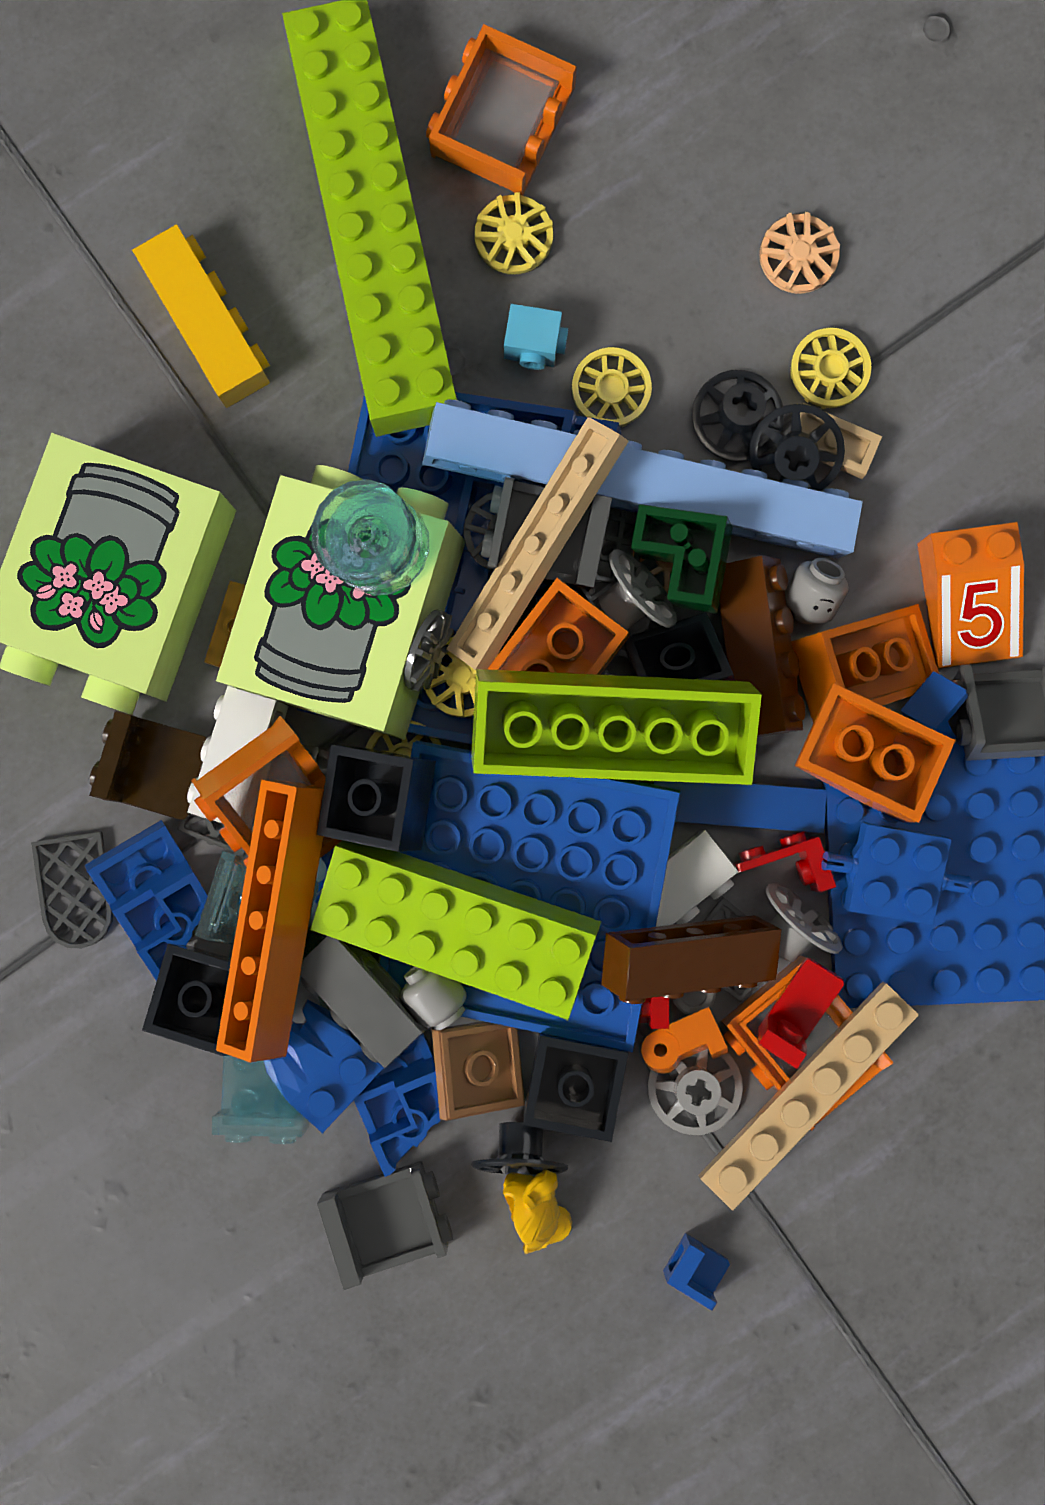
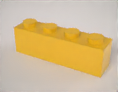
M176 224L132 249L210 384L226 408L270 384L263 371L270 364L257 343L249 347L242 334L249 329L237 308L233 307L227 310L221 297L225 296L227 292L215 271L206 274L199 263L206 256L193 234L185 238Z

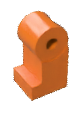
M709 1007L669 1024V1029H658L650 1033L642 1042L641 1047L642 1057L648 1067L654 1072L661 1074L672 1072L678 1067L681 1060L706 1049L709 1050L712 1059L729 1052Z

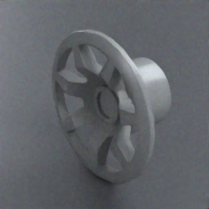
M619 549L613 550L609 554V562L618 581L599 597V603L605 614L625 630L631 628L645 615L664 627H673L677 622L676 611L667 599L668 594L657 578L631 554ZM634 566L637 568L636 573H635V576H634ZM648 579L659 586L647 588L645 582Z
M777 883L767 885L766 894L774 908L778 911V914L769 923L782 929L779 956L787 961L794 962L811 943L833 954H837L842 950V942L838 934L833 932L831 924L821 913L812 909L803 914L800 911L802 902L794 891ZM818 919L822 925L815 926L813 922Z
M708 1049L699 1052L695 1066L687 1067L681 1060L676 1068L679 1074L676 1080L656 1081L658 1073L650 1070L647 1084L649 1099L652 1108L664 1124L683 1134L705 1135L720 1129L732 1119L741 1102L743 1085L739 1068L728 1053L721 1057L729 1068L714 1073L706 1069ZM733 1076L735 1089L732 1101L730 1102L721 1095L719 1083ZM656 1089L675 1093L677 1100L667 1114L658 1102ZM717 1105L727 1108L726 1112L718 1120L706 1124L705 1114L713 1111ZM686 1110L696 1115L699 1126H686L676 1122L673 1118L681 1111Z

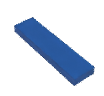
M652 782L653 785L681 790L675 822L824 833L826 790L758 784Z

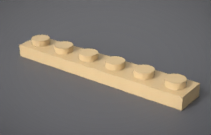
M587 417L498 563L497 568L493 571L448 645V651L474 670L488 669L629 442L626 438L594 419Z
M882 982L698 1175L699 1178L733 1211L919 1014L887 983Z

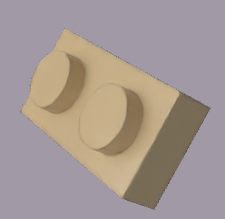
M800 412L802 432L809 434L824 423L822 419L813 414ZM829 414L838 424L844 438L845 454L840 470L863 479L867 474L882 436ZM829 428L817 442L818 448L836 454V439ZM820 461L832 467L834 465V462Z

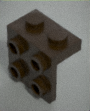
M115 710L113 719L108 720L103 730L102 741L105 745L100 761L94 764L90 773L89 782L92 788L89 796L106 801L124 803L179 820L188 819L191 813H187L190 805L187 800L188 791L192 783L191 780L199 777L203 764L201 750L207 737Z

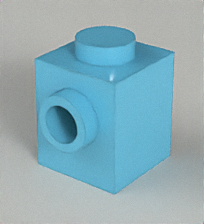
M511 304L504 341V359L519 361L522 367L532 370H542L545 366L554 367L556 353L565 354L569 328L561 327L562 312Z

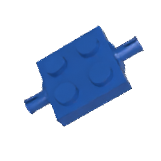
M861 822L857 844L851 851L850 856L825 851L822 858L827 861L821 862L822 870L846 873L848 888L844 908L848 911L928 925L934 924L938 901L943 890L968 894L971 888L962 884L972 886L970 876L947 873L946 864L952 839L942 835Z

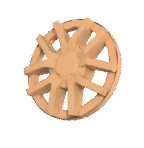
M809 212L804 214L788 213L766 231L760 246L761 267L771 283L781 290L795 294L809 293L825 285L834 274L840 257V243H838L834 234L833 227H829L819 218L811 216ZM794 223H803V234H796ZM786 225L787 235L776 232ZM810 225L815 226L820 231L810 235ZM827 237L830 245L817 248L816 243ZM769 241L784 246L783 250L767 248ZM832 254L831 265L829 266L821 257ZM768 257L782 260L774 271L768 262ZM812 265L824 274L822 278L817 279L810 268ZM785 267L794 271L788 282L779 277V274ZM799 272H801L810 284L795 285L793 283Z

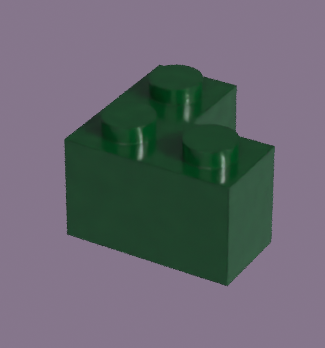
M639 504L631 549L639 558L673 563L667 595L669 602L678 608L711 613L718 612L733 529L728 516Z

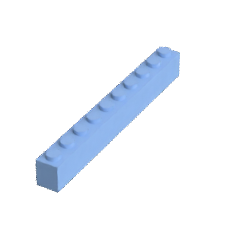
M445 400L444 404L436 402L431 417L422 465L504 483L505 477L514 478V481L545 487L579 430H575L574 434L558 431L557 425L548 421L533 420L531 424L515 421L514 415L501 410H489L488 414L472 411L469 404L458 400ZM634 441L627 443L596 494L612 498L610 507L638 513L639 504L728 516L733 527L732 535L837 559L854 552L863 501L849 498V493L844 490L828 488L821 492L808 489V483L801 480L784 479L782 482L769 480L766 473L758 470L744 469L741 473L726 470L724 463L715 460H701L700 463L684 460V455L677 451L659 450L658 454L642 450V445Z

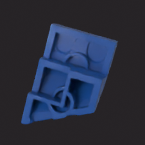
M160 820L85 864L88 874L108 902L112 913L157 981L167 945H187L192 938L194 928L203 922L214 906L163 821Z
M424 1033L386 1068H383L354 1099L369 1134L370 1144L385 1177L391 1175L396 1170L398 1161L413 1145L417 1147L427 1136V1131L430 1127L442 1120L439 1114L435 1060Z

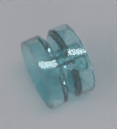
M369 479L349 481L331 491L318 506L311 525L312 547L319 563L333 576L346 582L352 588L373 596L394 594L409 586L423 570L429 554V531L422 516L386 484Z

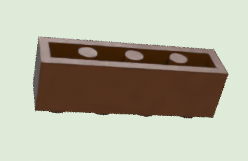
M763 555L726 563L719 601L726 656L734 674V680L750 682L762 694L757 737L802 731V720L805 718V704L803 698L798 693L796 678L800 671L799 660L793 651L791 641L794 621L791 611L787 608L785 590L788 586L787 573L781 564V559Z
M753 915L607 932L601 985L619 996L620 1001L629 1004H641L646 1001V998L660 996L676 999L683 997L684 993L695 991L717 993L721 991V988L730 986L753 988L757 986L758 982L776 980L782 929Z

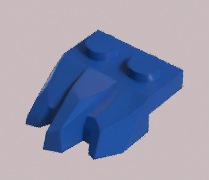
M307 999L302 1008L305 1021L303 1023L292 1021L286 1057L264 1060L267 1074L288 1103L323 1134L384 1067L379 1062H373L363 1053L360 1047L361 1042L352 1035L349 1029L347 1030L339 1026L332 1018L329 1010Z

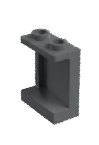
M505 477L503 487H494L490 512L498 514L495 531L486 530L481 552L482 557L489 558L488 568H497L498 563L545 487L514 481V478ZM595 495L545 576V580L555 581L558 578L565 584L589 589L594 588L612 498Z
M971 664L961 665L951 681L966 689L968 693V698L957 710L958 720L955 726L956 740L959 746H964L966 761L1045 756V666L1042 670L973 674Z
M422 1161L396 1169L391 1175L386 1177L384 1174H380L321 1195L317 1206L344 1290L361 1285L365 1276L435 1253L437 1258L447 1255L448 1241L453 1240L451 1226L446 1213L442 1215L438 1213L434 1200L440 1197L437 1181L433 1171L425 1172Z

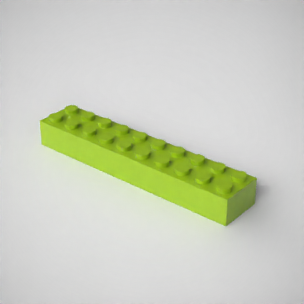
M340 0L282 13L366 404L375 436L378 437L430 425L436 402L444 404L445 400L457 399L368 1Z

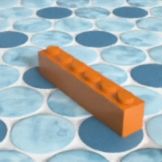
M261 779L216 1047V1051L250 1063L286 1057L323 842V836L316 834L324 788L299 782Z

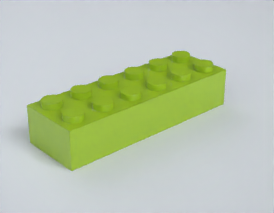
M476 669L471 756L473 773L752 785L762 694L750 682Z
M342 840L334 847L310 930L568 1020L602 921L397 851Z

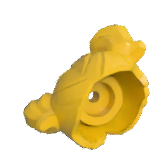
M543 1170L536 1176L515 1172L506 1175L503 1184V1194L510 1207L509 1210L512 1213L511 1219L514 1222L515 1230L524 1243V1253H532L546 1248L549 1244L564 1240L572 1229V1220L570 1213L565 1208L557 1205L555 1190L558 1187L557 1174Z

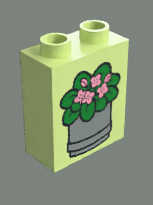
M51 433L0 569V643L7 645L0 662V669L51 686L58 664L89 674L81 696L82 698L133 715L140 693L167 702L233 522L236 509L220 491Z
M324 465L316 466L311 483L280 475L216 681L236 689L277 700L283 704L405 740L419 695L418 691L411 690L405 686L404 672L407 657L413 640L427 616L436 609L445 611L465 546L464 538L449 521L444 520L449 504L431 494L403 487L397 489L393 506L362 498L366 486L365 480L349 472Z

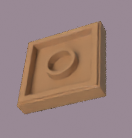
M481 1021L446 1027L441 1030L432 1029L440 1119L448 1121L525 1106L518 1028Z

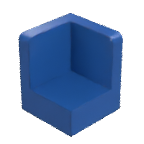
M933 671L900 711L903 716L955 739L956 736L948 720L968 698V693L963 687Z
M685 1233L663 1272L667 1284L713 1311L717 1304L713 1293L730 1263L726 1257Z

